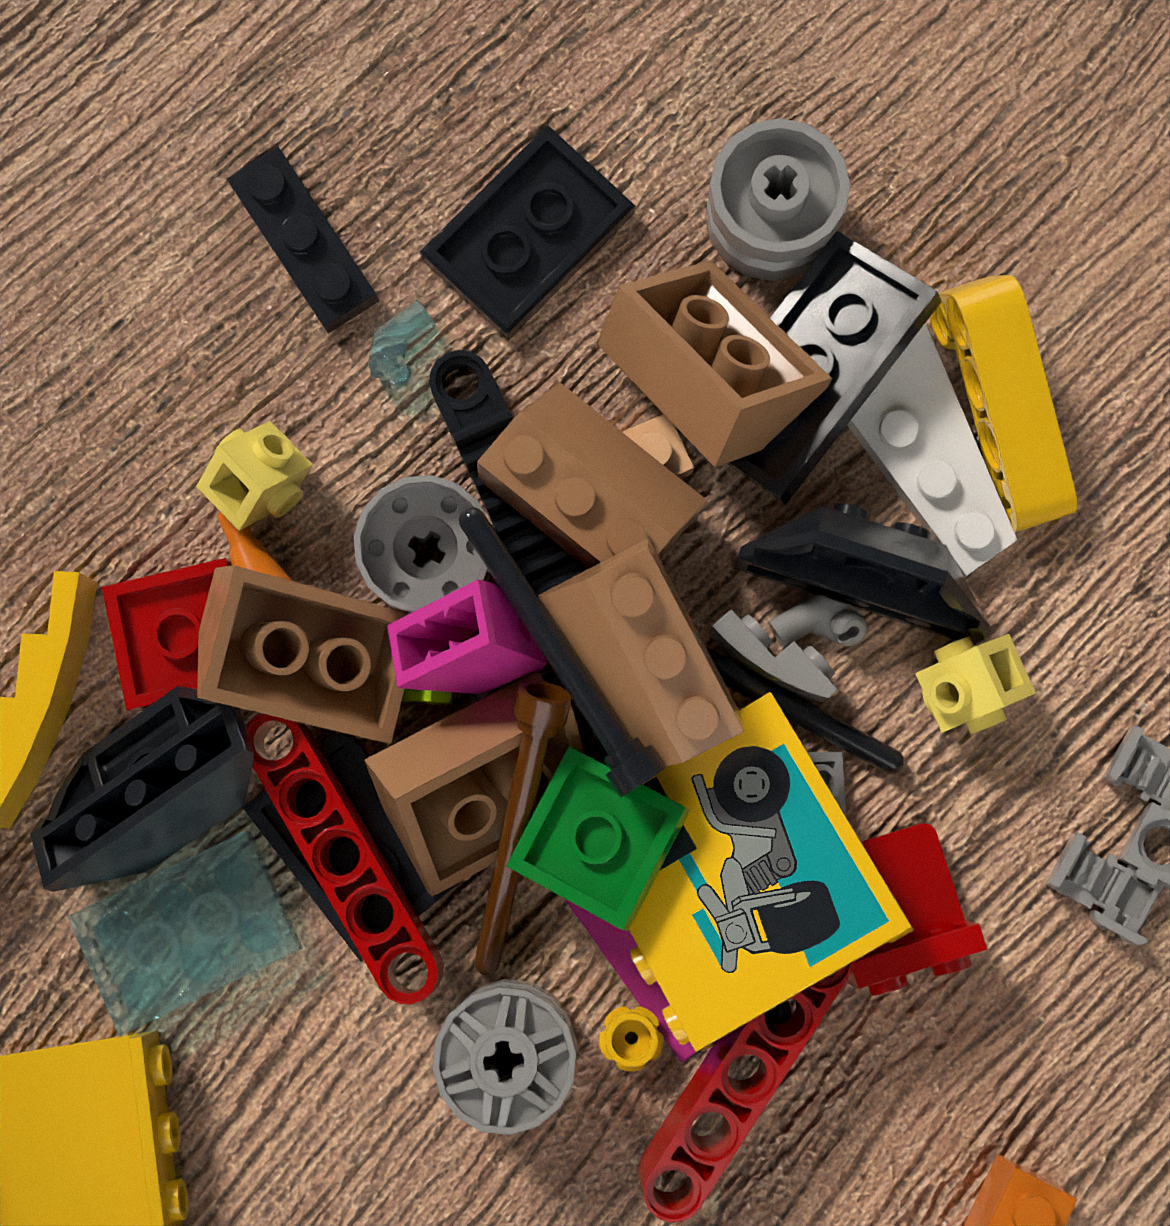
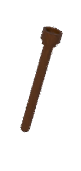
M527 681L521 683L518 687L513 713L519 719L518 728L523 734L474 960L476 970L485 976L492 975L499 969L520 875L506 865L533 815L549 738L556 736L558 728L566 725L572 698L566 689L547 682Z

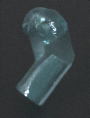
M418 300L380 326L373 335L368 368L372 378H379L382 387L386 390L394 391L400 389L409 382L412 370L404 362L407 345L435 326L433 319Z

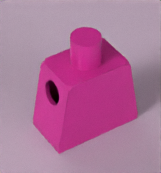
M479 579L387 625L397 688L479 694L488 692L529 672H539L547 663V659L500 587Z

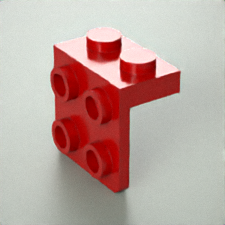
M920 823L861 841L914 931L891 944L887 942L855 960L847 980L848 984L857 989L868 986L870 996L881 995L908 986L906 974L931 967L934 976L958 972L972 966L970 955L988 950L980 924L965 921L937 832L932 825Z

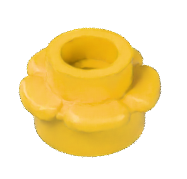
M621 1006L612 1010L604 1020L605 1030L599 1035V1046L606 1059L614 1060L617 1067L621 1070L634 1072L643 1069L649 1060L654 1061L658 1058L663 1049L664 1038L657 1029L659 1021L650 1010L641 1006L634 1008V1010H629L628 1007ZM630 1031L635 1032L638 1036L634 1044H629L625 1041V1035Z

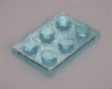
M244 831L67 916L119 1036L142 1027L303 949L251 831Z

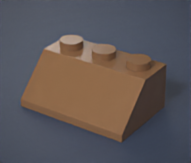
M711 260L619 285L598 342V346L714 467L761 451L823 393L832 380V377Z
M560 382L520 411L477 461L479 481L588 569L649 538L659 559H661L707 503L704 497Z
M649 538L538 595L630 738L633 740L638 737L645 748L652 745L666 767L683 763L745 732L741 713Z
M235 565L215 568L199 629L197 698L391 744L404 689L397 688L387 625L410 613Z
M537 672L364 760L382 807L426 890L432 897L494 864L496 861L523 734L518 728L519 719L513 713L518 687L521 683L527 681L546 682ZM571 705L566 725L558 728L556 736L549 738L533 814L568 747L586 755Z

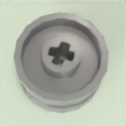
M782 118L753 123L730 137L715 159L705 213L710 242L725 263L747 277L767 281L798 277L806 272L835 232L838 231L846 211L851 186L845 159L831 139L807 123Z

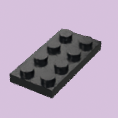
M836 231L771 316V319L832 377L828 388L761 451L726 464L786 505L942 301L938 291L839 231Z

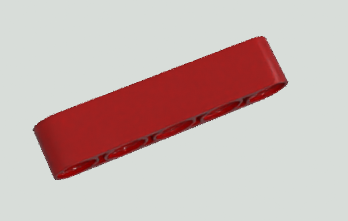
M262 713L257 714L246 726L254 750L252 767L380 990L388 999L398 1004L411 1005L424 1000L438 988L443 978L444 964L441 955L313 734L304 723ZM286 725L291 730L293 736L292 748L285 757L271 760L266 754L264 739L273 727ZM316 780L325 789L326 803L321 812L316 816L308 818L298 810L296 796L301 786L306 782ZM344 836L352 839L357 844L360 852L357 867L347 875L336 872L329 861V850L332 844ZM373 894L386 897L394 910L393 921L384 932H375L369 929L361 916L365 900ZM414 953L425 961L428 969V978L422 988L408 989L397 981L394 969L395 963L401 954Z
M853 962L791 997L796 1000V1008L788 1021L781 1024H771L765 1021L764 1013L716 1041L717 1044L706 1055L646 1148L638 1165L639 1180L645 1203L649 1211L657 1219L668 1223L683 1222L692 1218L701 1208L848 980L853 968ZM742 1055H754L760 1058L759 1067L752 1077L745 1080H736L728 1076L729 1067L736 1058ZM706 1112H715L724 1117L721 1127L711 1135L700 1136L691 1131L693 1122L698 1116ZM669 1170H679L688 1175L685 1183L679 1189L672 1192H664L654 1186L656 1179L662 1173Z

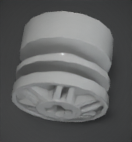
M433 475L404 477L380 489L362 510L354 533L356 565L368 588L393 609L412 613L477 579L489 582L491 573L459 525L460 514L466 508L476 507L483 512L478 500L459 484ZM433 537L440 539L438 548L444 555V559L440 564L435 561H429L424 568L418 567L420 558L413 550L414 546L418 542L428 545Z
M502 979L478 987L449 1013L435 1039L432 1069L440 1096L458 1119L482 1132L513 1135L538 1127L560 1109L574 1082L578 1039L571 1015L554 994L530 981ZM500 1041H508L512 1053L523 1054L524 1059L516 1062L512 1074H503L500 1063H489L488 1056L495 1054Z

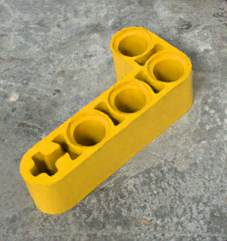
M1012 275L989 276L939 292L942 302L930 316V322L939 344L944 349L956 350L986 466L1013 531L1018 532L1076 513L1077 496L1027 301L1019 282Z

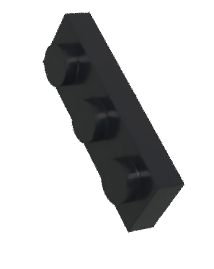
M278 146L226 178L327 334L379 302L375 291Z

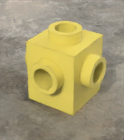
M268 421L247 432L243 429H237L226 436L215 449L214 455L196 487L240 531L270 514L275 518H279L289 512L301 499L303 491L299 487L313 464L271 421Z
M1010 634L975 647L970 636L955 641L934 651L939 663L915 673L922 687L924 703L929 712L935 717L941 732L966 723L970 734L987 729L1007 720L1002 708L1036 693Z

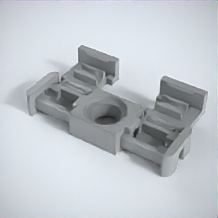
M1137 725L1128 729L1102 779L1117 787L1124 781L1142 791L1139 799L1148 802L1150 798L1156 800L1158 805L1153 802L1146 805L1118 859L1112 854H1108L1106 859H1103L1088 851L1086 848L1090 842L1085 840L1087 837L1079 832L1073 833L1045 885L1088 909L1093 904L1101 907V912L1090 910L1089 918L1092 923L1104 930L1114 932L1118 935L1119 939L1128 944L1144 945L1149 940L1138 933L1162 888L1170 889V863L1166 865L1154 863L1147 857L1143 846L1145 835L1151 829L1161 827L1170 831V749L1142 734L1144 729ZM1116 860H1118V861H1120L1121 863L1125 864V867L1122 866V865H1120V864H1118V863L1116 862Z

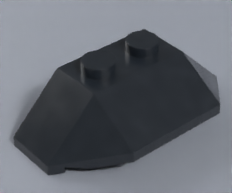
M835 503L833 509L821 506L741 546L733 569L814 595L823 594L850 603L860 610L956 641L970 636L973 644L976 645L987 639L990 629L987 619L947 545L932 541V533L917 525L897 522L894 528L870 521V512L851 504Z
M177 686L82 753L56 793L47 819L40 818L30 833L43 889L55 892L146 873L245 806L254 750L240 708L197 698V689Z

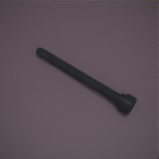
M469 507L462 511L459 517L461 529L608 753V756L603 760L611 771L605 775L619 797H623L664 770L666 766L652 745L645 748L638 737L633 740L630 738L485 514L476 507Z
M706 647L727 687L753 701L771 692L789 721L887 774H896L902 770L904 757L900 751Z

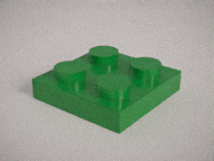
M568 747L506 866L619 929L628 931L690 810L642 784L620 798L605 775L611 771L608 766Z

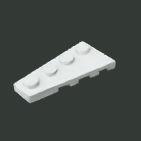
M925 323L847 426L921 526L932 533V541L947 545L965 578L1017 541V538Z

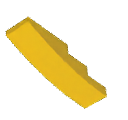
M54 571L47 635L21 633L15 698L0 697V828H11L46 766L70 709L88 646L98 584L97 581L80 572Z

